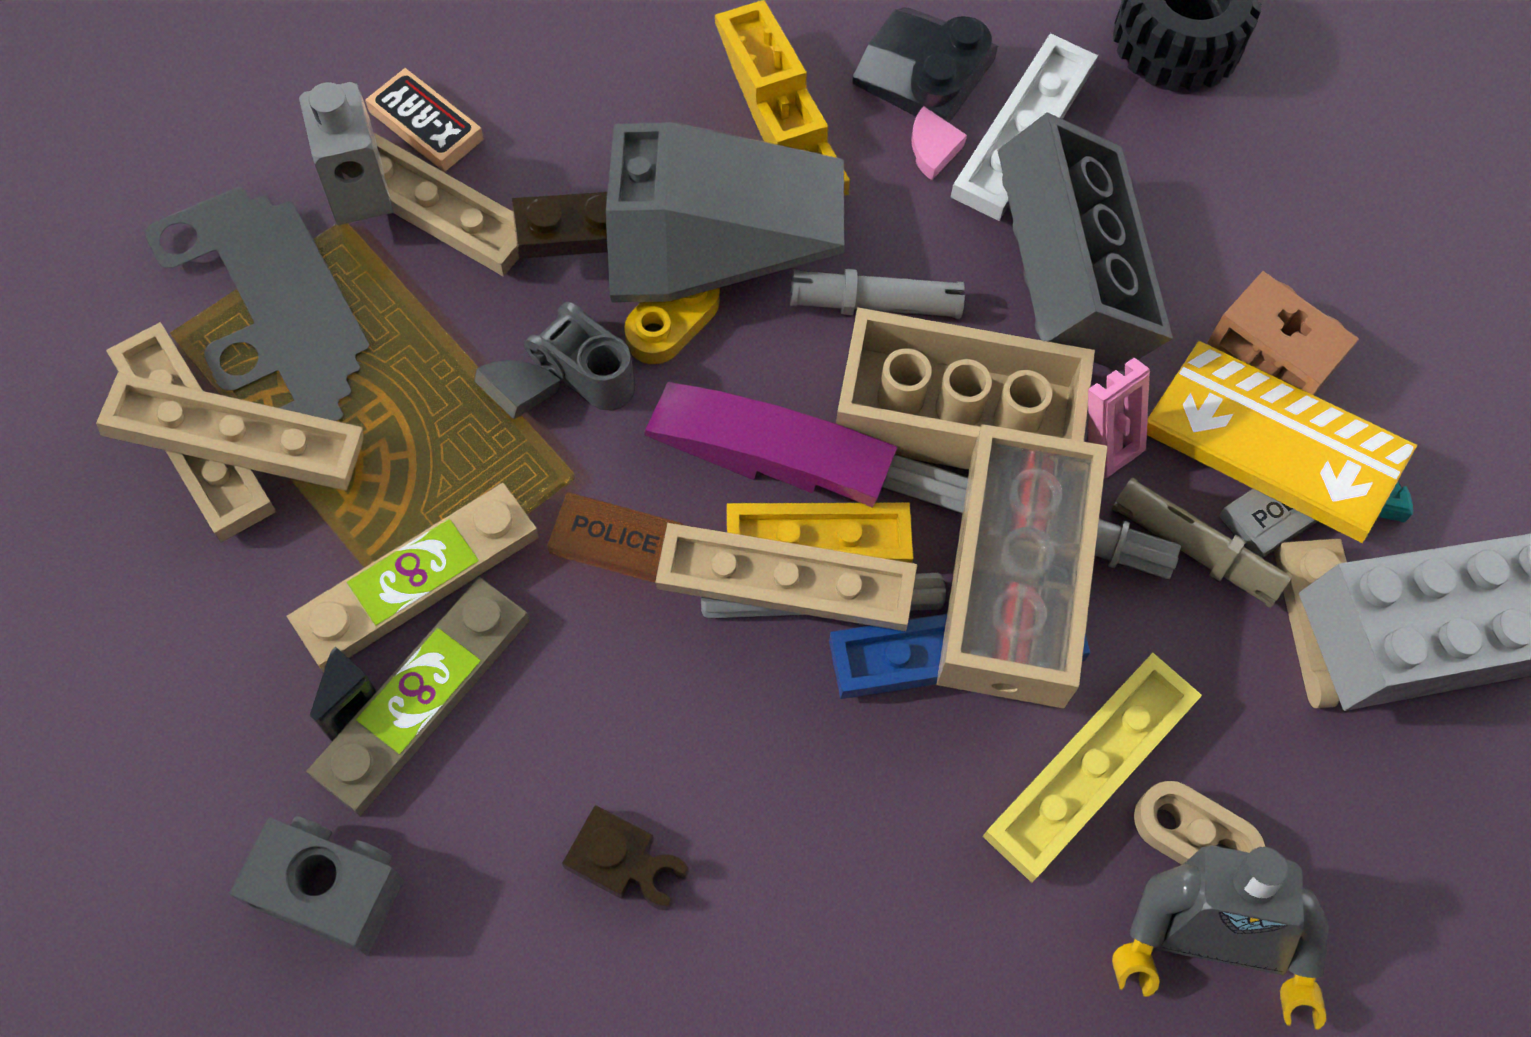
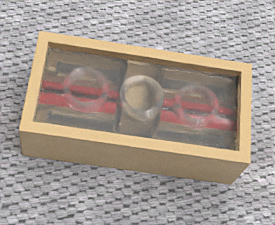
M985 424L981 425L971 457L936 685L1065 708L1079 688L1107 446Z

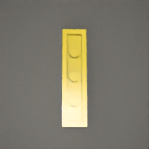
M1152 653L991 825L982 837L1032 883L1202 695L1158 656Z

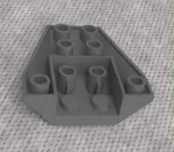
M680 122L614 124L606 204L611 302L673 301L844 253V159Z

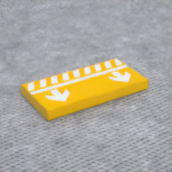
M1201 341L1197 342L1147 420L1148 436L1360 543L1364 542L1417 447V444Z

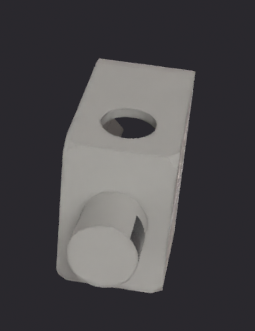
M326 82L315 86L311 91L303 92L299 96L312 157L337 226L394 213L373 127L358 84L353 82L343 84ZM347 161L357 162L361 164L363 172L356 178L345 179L341 170L343 168L341 163Z

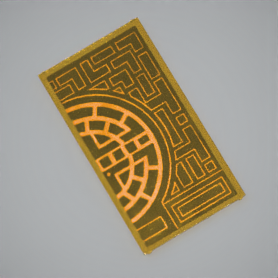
M348 223L338 226L335 224L313 239L370 344L368 349L355 356L360 366L359 371L347 376L346 380L352 390L351 394L338 401L343 417L337 420V422L363 427L364 440L347 491L292 478L289 479L363 568L501 483L506 485L524 512L529 514L575 479V473L522 415L513 419L474 382L476 370L479 367ZM237 289L170 332L174 341L219 395L276 408L294 401L279 370L232 391L224 390L217 384L204 357L206 347L220 338L254 324ZM248 343L232 344L222 352L220 357L221 368L226 373L235 376L250 372L258 362L257 350Z

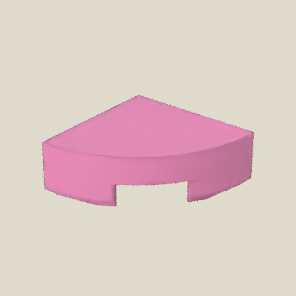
M924 106L914 121L912 147L918 168L930 180H933L961 151L965 145L967 135Z

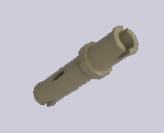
M1134 477L1124 487L1112 507V511L1119 512L1160 539L1181 545L1180 551L1212 570L1209 576L1220 582L1222 577L1265 603V606L1269 608L1274 605L1293 576L1243 547L1246 543L1244 539L1237 535L1230 539L1183 508L1176 506L1142 485Z

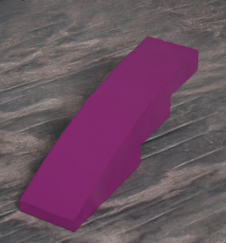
M667 382L644 434L654 440L752 480L755 479L757 472H760L809 493H813L815 486L818 485L872 508L878 498L897 450V446L844 426L778 405L722 391Z

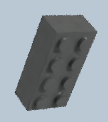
M1046 112L997 150L1003 173L1002 183L1008 195L1014 221L1013 232L1019 243L1025 269L1024 280L1029 288L1035 313V329L1042 341L1095 350L1094 363L1120 371L1125 368V363L1131 359L1136 358L1138 360L1173 339L1122 146Z

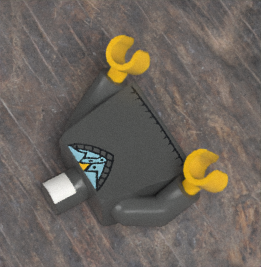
M1211 845L1200 848L1183 865L1163 871L1150 878L1145 886L1129 931L1134 941L1133 943L1120 946L1113 954L1112 963L1120 990H1123L1129 975L1140 971L1139 984L1143 996L1149 997L1156 992L1160 981L1153 961L1152 951L1154 947H1157V950L1279 975H1285L1289 970L1295 975L1293 978L1285 981L1280 989L1285 1023L1291 1026V1012L1300 1005L1312 1006V1017L1316 1030L1322 1028L1326 1021L1322 991L1315 980L1324 976L1329 925L1314 892L1303 888L1302 868L1294 861L1285 860L1283 855L1269 847H1258L1248 853Z

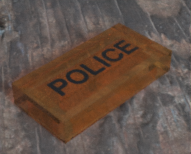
M567 492L547 547L549 554L655 583L667 524L683 525V523Z

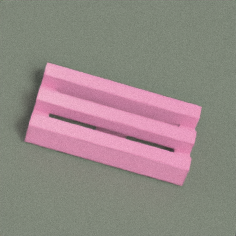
M1136 358L1125 363V376L1117 370L1107 376V389L1098 383L1088 389V443L1107 446L1104 479L1146 451L1150 369Z

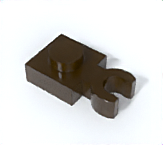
M597 805L593 807L562 862L564 869L620 899L623 898L632 882L641 887L645 900L651 906L660 910H669L672 905V898L656 890L654 887L656 877L663 872H671L677 877L685 879L689 873L685 862L674 855L662 854L656 857L648 855L647 852L654 841L652 834Z

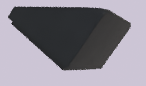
M337 647L331 650L310 712L311 718L331 741L340 734L377 692L366 674Z

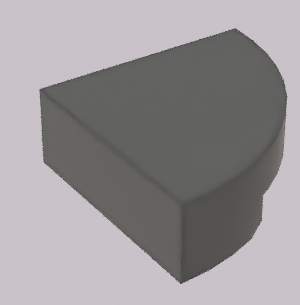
M504 360L488 363L477 368L474 382L513 419H516L558 392L560 379L537 365L522 361Z

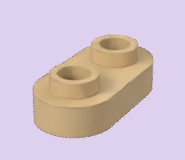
M1165 781L1152 786L1139 799L1135 807L1134 821L1137 831L1143 840L1182 865L1200 848L1205 846L1223 844L1230 849L1248 853L1255 848L1265 847L1262 836L1252 824L1180 782ZM1158 810H1167L1174 816L1176 820L1175 829L1164 828L1157 819Z

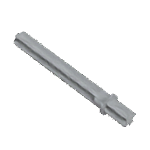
M895 454L882 488L963 513L968 477ZM1099 519L1095 547L1096 557L1109 560L1108 567L1115 568L1118 563L1170 580L1173 569L1176 568L1179 559L1178 555L1181 545L1129 529L1130 523L1124 520L1119 526Z

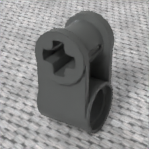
M563 303L558 308L559 316L539 336L531 335L524 341L526 352L537 366L554 374L592 406L602 410H614L627 404L634 395L635 379L628 346L622 339L617 338L596 323L584 310L574 303ZM604 370L616 371L613 374L607 376L597 375L598 373Z

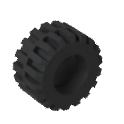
M1122 0L1113 31V40L1119 43L1116 51L1120 59L1129 60L1127 67L1135 75L1138 73L1144 74L1146 76L1145 82L1154 86L1159 82L1166 85V90L1176 92L1179 87H1186L1188 92L1200 91L1202 84L1211 88L1218 85L1222 77L1228 78L1234 72L1256 27L1262 3L1258 2V0Z

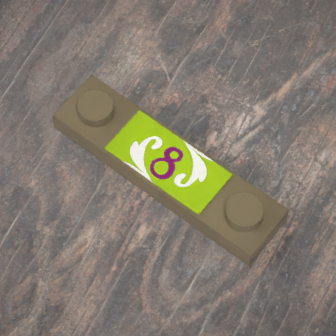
M479 577L306 772L347 807L361 816L530 621L528 613Z

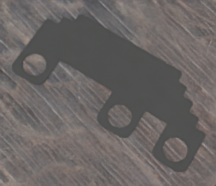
M236 187L158 220L147 227L145 238L158 264L164 268L177 267L217 249L254 321V324L220 338L206 347L204 352L205 360L220 388L227 391L236 390L279 370L294 399L293 402L280 407V409L333 421L343 417L338 401L351 394L352 390L346 380L347 376L359 371L360 366L355 356L368 349L370 344L293 202L287 201L274 206L268 196L261 195L251 199L244 188ZM178 223L192 226L197 232V241L189 251L181 254H171L161 247L160 237L166 228ZM248 343L257 350L258 362L250 372L235 376L226 373L221 368V354L232 344Z

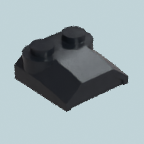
M908 7L896 9L868 44L853 75L852 84L915 117L924 106L950 123L994 62L998 46L992 43V35L989 28L978 19L960 16L944 21Z

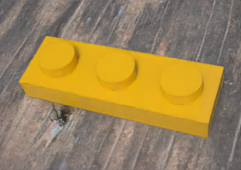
M910 502L875 503L873 508L862 503H727V533L907 563L913 562Z

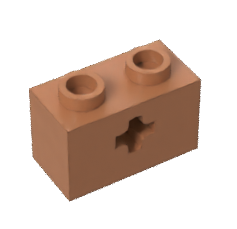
M1262 271L1223 314L1207 344L1315 395L1339 367L1359 338L1346 330L1338 320L1325 315L1298 296L1290 286L1278 282Z

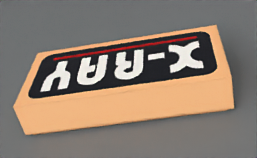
M406 68L365 99L368 110L372 115L444 173L484 140L480 126Z

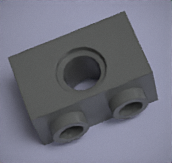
M295 816L290 825L268 817L229 895L250 908L368 956L404 882V879L395 869L389 866L393 856L373 845L355 840L351 850L329 842L332 831L300 816ZM323 866H335L337 873L333 886L322 895L309 896L307 886L311 875Z

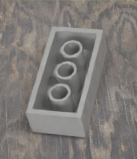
M1531 534L1340 563L1299 592L1343 711L1531 676Z

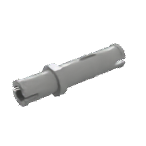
M793 269L790 306L840 308V313L844 315H853L854 310H857L858 307L881 312L948 316L960 319L965 295H960V293H964L965 286L964 282L960 281L954 283L857 275L856 269H844L843 274Z

